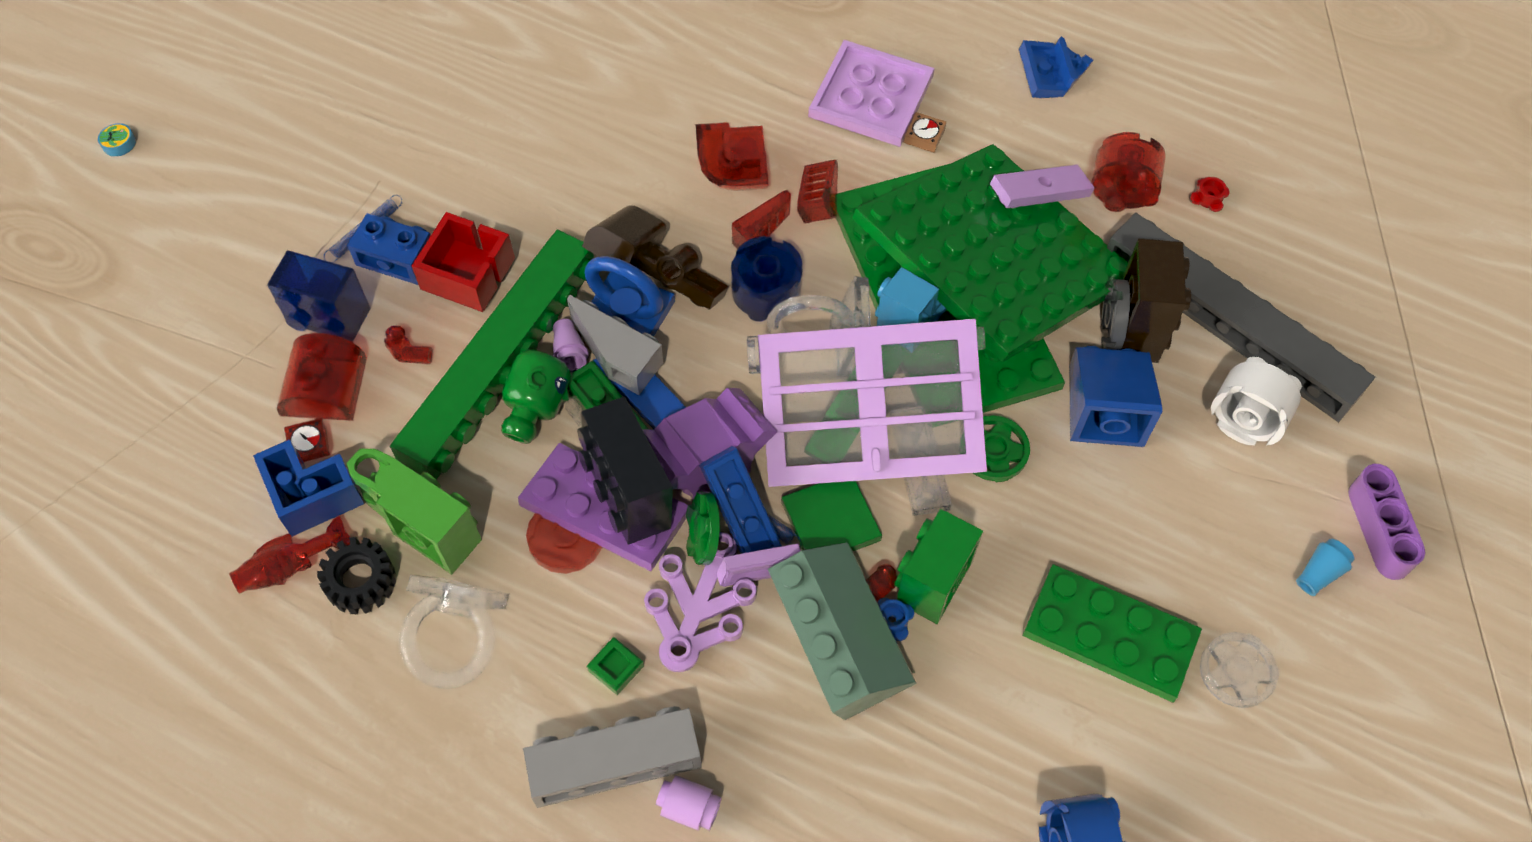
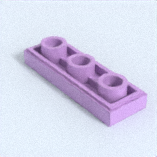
M1078 164L994 175L990 183L1001 203L1006 208L1090 197L1095 189Z

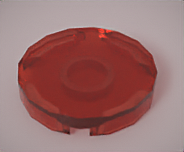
M535 513L529 521L526 538L530 554L538 565L550 572L567 574L582 570L595 560L602 549L594 541L591 542L581 537L580 534H575L559 526L558 523H553L543 518L538 513Z

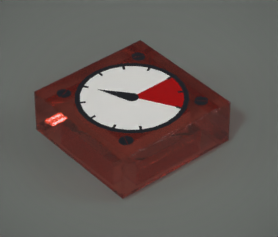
M322 418L284 427L286 441L291 440L303 462L331 455L325 423Z

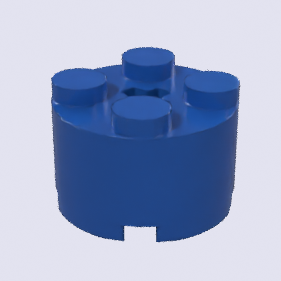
M1095 793L1048 800L1041 806L1040 815L1047 814L1046 826L1039 827L1040 842H1125L1122 841L1118 824L1120 821V809L1113 797L1104 798L1102 795Z

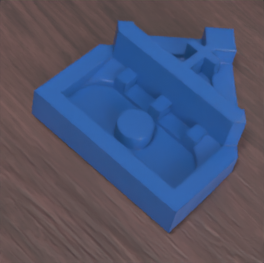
M1062 36L1058 39L1056 45L1051 42L1023 40L1019 48L1032 98L1064 97L1094 60L1086 54L1081 58L1079 54H1076L1067 47L1066 39Z

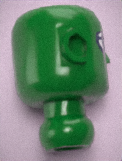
M524 350L516 356L502 390L503 401L512 409L510 416L505 418L501 425V431L505 437L520 443L529 444L536 437L537 430L535 425L537 420H552L557 416L562 401L569 400L567 387L571 375L567 364L552 355L536 350Z

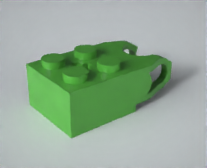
M360 448L347 462L350 476L360 486L364 501L386 520L393 535L451 575L481 542L482 539L476 527L478 522L469 510L471 508L470 503L456 492L449 495L440 489L441 485L430 474L422 472L419 475L395 458L376 449ZM373 458L379 462L378 472H372L369 478L357 472L359 463L364 459Z

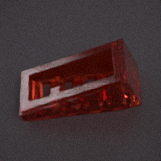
M836 159L804 166L797 200V212L804 224L837 218L838 162Z
M788 190L782 191L732 222V244L745 259L750 258L790 215L791 194Z

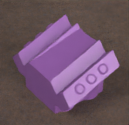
M728 387L717 399L705 398L664 418L654 430L642 429L673 489H681L692 500H694L696 492H711L700 469V463L734 446L738 449L748 473H751L754 455L777 433V430L764 418V415L740 388Z

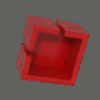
M445 212L412 264V268L420 290L483 312L498 288L496 281L501 282L515 260L508 233L482 224L476 230L474 221Z

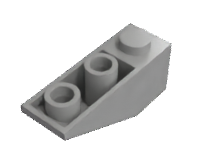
M570 295L567 301L571 319L607 377L640 395L663 364L662 346L659 341L651 334H641L630 328L623 319L617 316L610 317L599 311L592 302L588 300L581 301Z

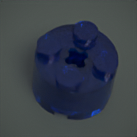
M766 236L756 237L743 243L737 249L731 263V292L733 300L739 309L748 314L751 320L761 322L766 319L781 317L798 306L802 288V259L796 248L784 240L782 244L772 241V237Z

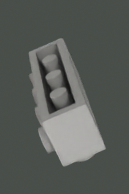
M677 706L661 709L656 712V716L640 720L637 716L622 718L615 723V726L600 730L597 726L584 727L575 731L574 736L559 740L555 736L539 738L533 742V746L523 748L531 797L537 808L702 768L690 709L680 710V707Z

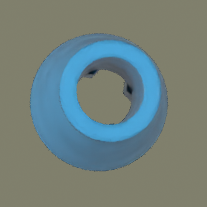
M1329 539L1326 543L1321 542L1302 574L1296 579V583L1304 592L1315 596L1321 589L1352 569L1351 563L1355 560V557L1347 546L1336 539Z

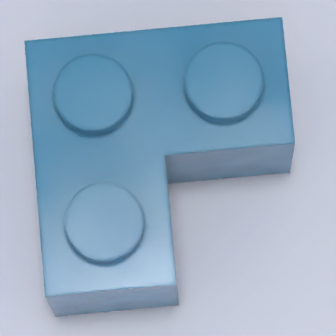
M901 267L893 278L887 277L878 290L877 296L880 297V303L875 311V316L878 317L877 326L937 322L946 311V308L937 300L939 288ZM921 342L898 345L907 349L912 354Z

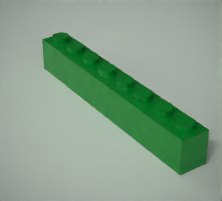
M558 229L553 233L390 444L396 460L419 475L422 472H426L436 480L441 473H446L454 462L455 454L463 444L470 442L476 432V426L482 418L494 410L497 398L502 393L516 356L524 350L537 351L540 340L546 333H550L553 330V325L558 320V316L565 307H569L567 298L570 295L576 298L578 289L586 281L585 267L594 258V254L582 247L583 241Z

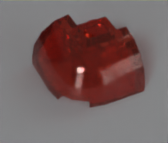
M729 122L695 124L699 165L702 173L710 182L720 189L731 191L768 189L763 126L730 128Z

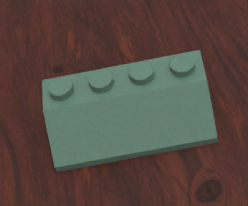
M848 542L802 550L768 568L773 583L833 714L843 720H847L917 684Z

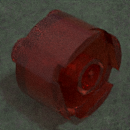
M1122 132L1111 135L1103 141L1102 146L1098 148L1091 184L1095 188L1093 193L1105 203L1106 209L1112 212H1120L1124 209L1154 206L1157 204L1162 189L1166 160L1165 150L1157 140L1151 138L1149 142L1139 139V133Z

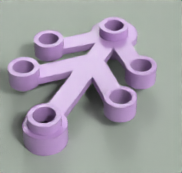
M719 532V542L727 543L728 548L717 550L713 562L710 565H705L694 595H692L682 574V560L674 554H668L661 558L659 562L660 574L663 579L669 582L685 616L679 631L667 610L669 607L667 594L661 589H652L645 595V608L649 614L654 616L664 638L659 647L660 660L670 671L685 672L691 669L698 661L699 652L724 641H736L743 633L742 620L737 615L727 614L720 619L719 627L695 636L701 622L739 605H751L756 599L755 584L751 580L741 579L734 584L732 591L709 600L718 579L717 572L723 557L737 555V545L733 536L728 533ZM669 563H674L678 566L674 572H667L664 570V567ZM741 588H748L752 593L748 597H741L737 592ZM658 597L663 599L664 602L659 607H653L649 604L650 601ZM727 623H734L738 626V629L733 633H728L723 627ZM681 645L687 650L685 654L676 656L672 653V649L675 646Z

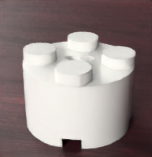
M1249 357L1245 362L1234 366L1230 370L1212 402L1211 412L1212 415L1215 412L1219 419L1217 426L1230 438L1246 445L1255 446L1257 441H1268L1267 445H1272L1283 437L1300 404L1302 385L1298 378L1288 375L1271 364H1267L1262 358Z

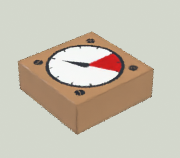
M915 112L905 134L904 143L935 153L946 129L947 122Z

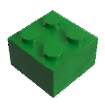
M941 508L933 521L927 518L916 539L919 541L914 551L908 550L898 567L900 573L894 584L895 587L899 588L896 600L910 605L916 614L938 625L973 563L983 530Z

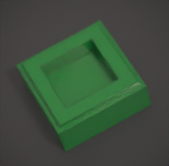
M613 637L586 667L593 676L618 695L644 667V662Z

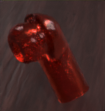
M390 326L386 329L385 347L396 361L431 364L432 347L412 345L405 336L404 328L401 326Z
M889 564L880 565L866 579L876 601L885 597L895 588L894 584L898 576L895 568Z

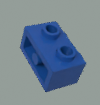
M366 213L347 246L356 266L418 285L412 264L431 234L419 226L410 227L397 223L387 216L378 217Z

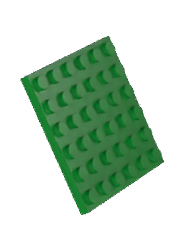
M991 144L857 207L852 219L904 269L939 288L937 300L957 320L976 319L977 339L1003 363L1102 303L1105 296L1110 292L1108 288H1112L1109 282L1112 279L1122 280L1128 262L1116 252L1108 250V245L1098 235H1095L1076 215L1069 212L1058 201L1006 208L1001 203L990 183L994 175L1025 170L1021 169L1006 156L1004 151Z

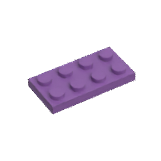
M558 443L519 495V506L652 572L686 520L688 505L672 498L671 529L628 545L622 532L616 533L608 515L610 508L606 501L602 503L599 501L593 485L595 478L591 471L587 473L584 471L578 451Z

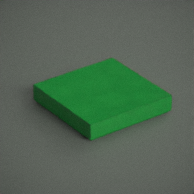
M856 481L818 483L781 497V504L796 536H798L797 539L802 550L848 542L852 551H856L880 542L882 539V534Z

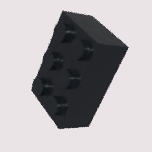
M625 396L581 411L582 428L577 429V433L583 450L578 452L579 459L586 473L591 471L595 478L593 485L601 503L606 501L610 508L608 515L616 533L622 532L627 544L630 545L671 529L673 486Z

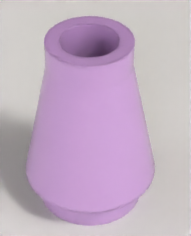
M560 319L556 321L553 325V356L567 364L570 373H573L586 365L589 353L577 333L572 320Z

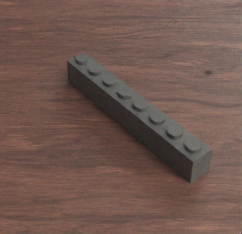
M1135 213L1111 236L1107 249L1111 252H1116L1120 257L1129 262L1138 238L1181 241L1168 235L1152 221ZM1183 244L1184 257H1188L1190 262L1185 286L1191 289L1190 307L1188 311H1183V313L1247 359L1253 356L1262 358L1267 364H1271L1288 375L1298 378L1302 385L1300 390L1301 397L1339 423L1376 377L1362 365L1355 363L1337 351L1330 343L1321 340L1305 329L1302 324L1286 316L1270 302L1260 298L1244 287L1241 282L1231 278L1215 267L1209 260L1203 259Z

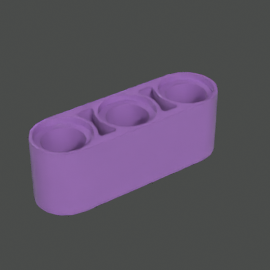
M1371 464L1361 472L1349 487V498L1379 573L1391 580H1400L1405 578L1424 559L1425 547L1394 472L1385 465ZM1396 553L1402 556L1404 560L1400 559Z

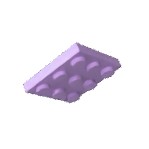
M844 40L809 107L808 117L901 147L907 129L931 83L934 68Z

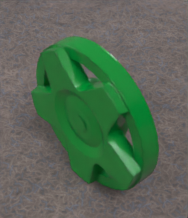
M984 416V425H995L991 431L984 430L986 464L989 471L973 474L996 483L1008 481L1018 475L1026 466L1030 455L1029 439L1025 431L1014 421L1002 416ZM964 431L959 444L960 454H966ZM1011 432L1019 438L1021 444L1011 440ZM1019 462L1014 468H1009V463Z
M696 492L692 504L687 506L686 519L689 526L686 549L688 556L693 557L697 565H710L715 558L719 543V510L713 493Z

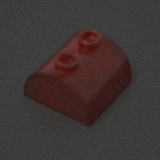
M309 333L297 337L292 345L277 403L278 414L281 417L353 421L367 361L364 351L355 343L331 334Z

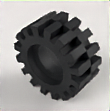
M352 537L348 546L345 545L343 540L336 543L339 547L337 552L329 548L325 552L329 560L321 558L319 566L323 571H317V578L321 582L319 583L321 590L333 606L335 605L342 612L348 609L350 614L358 615V608H361L366 614L372 612L369 605L375 603L379 608L384 604L380 599L382 596L389 599L392 594L389 586L395 587L396 579L393 574H396L381 545L377 542L372 544L370 539L364 537L362 543H360L357 537ZM366 564L371 567V577L365 584L356 588H349L343 584V575L352 566Z

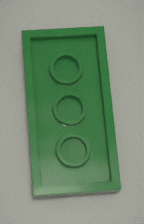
M1052 564L1022 636L1174 703L1178 698L1202 628Z

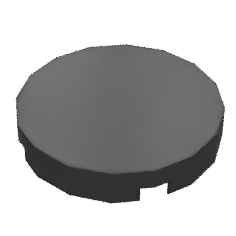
M1112 279L1109 282L1112 288H1108L1110 292L1105 296L1101 318L1102 329H1108V337H1102L1101 342L1104 349L1121 350L1129 321L1130 288L1128 280Z

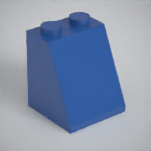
M1097 346L1076 347L1069 365L1070 441L1145 447L1162 414V402L1150 353L1137 352L1134 349L1110 350L1100 349Z

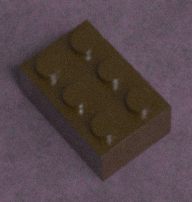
M1138 238L1122 277V280H1128L1130 312L1127 333L1121 350L1134 349L1137 352H1148L1153 363L1159 362L1165 349L1169 350L1172 333L1174 330H1179L1181 315L1183 311L1189 310L1191 303V289L1185 286L1190 262L1188 257H1184L1183 242Z

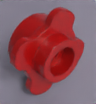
M1216 177L1199 179L1197 182L1198 189L1191 194V201L1196 205L1200 204L1205 208H1210L1213 212L1221 211L1224 207L1223 199L1229 196V188L1221 179Z

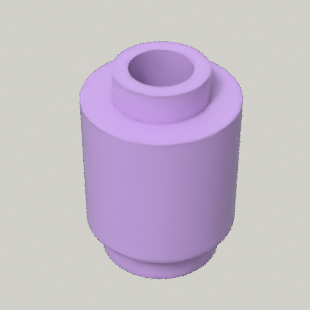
M676 775L672 783L664 781L658 794L656 805L662 807L660 816L698 831L700 827L711 830L722 797L714 795V790Z

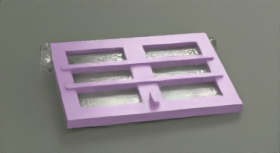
M976 319L748 336L747 356L749 373H761L764 418L777 430V433L766 443L769 487L987 472L978 350L985 349L984 327H976Z

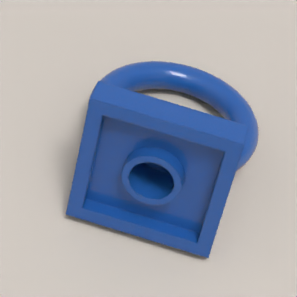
M600 256L591 259L585 267L586 281L595 293L591 302L599 311L610 317L617 316L623 319L630 328L641 334L648 333L655 336L675 303V294L657 287L644 272L621 259ZM609 271V275L603 282L599 272Z

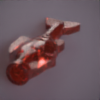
M337 516L327 527L326 533L302 544L293 543V538L290 534L266 542L256 550L252 557L246 560L238 569L230 572L229 575L239 594L247 590L284 585L286 580L297 571L311 568L312 564L308 559L309 557L330 547L339 549L336 543L342 540L346 546L350 545V536L345 531L341 517Z

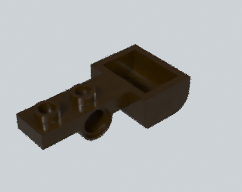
M630 205L624 207L589 229L586 233L582 245L583 248L599 257H614L632 264L660 281L664 287L676 290L690 298L691 302L697 306L710 310L725 297L729 286L698 269L699 257L692 247L681 244L669 252L660 247L666 231V224L637 206Z

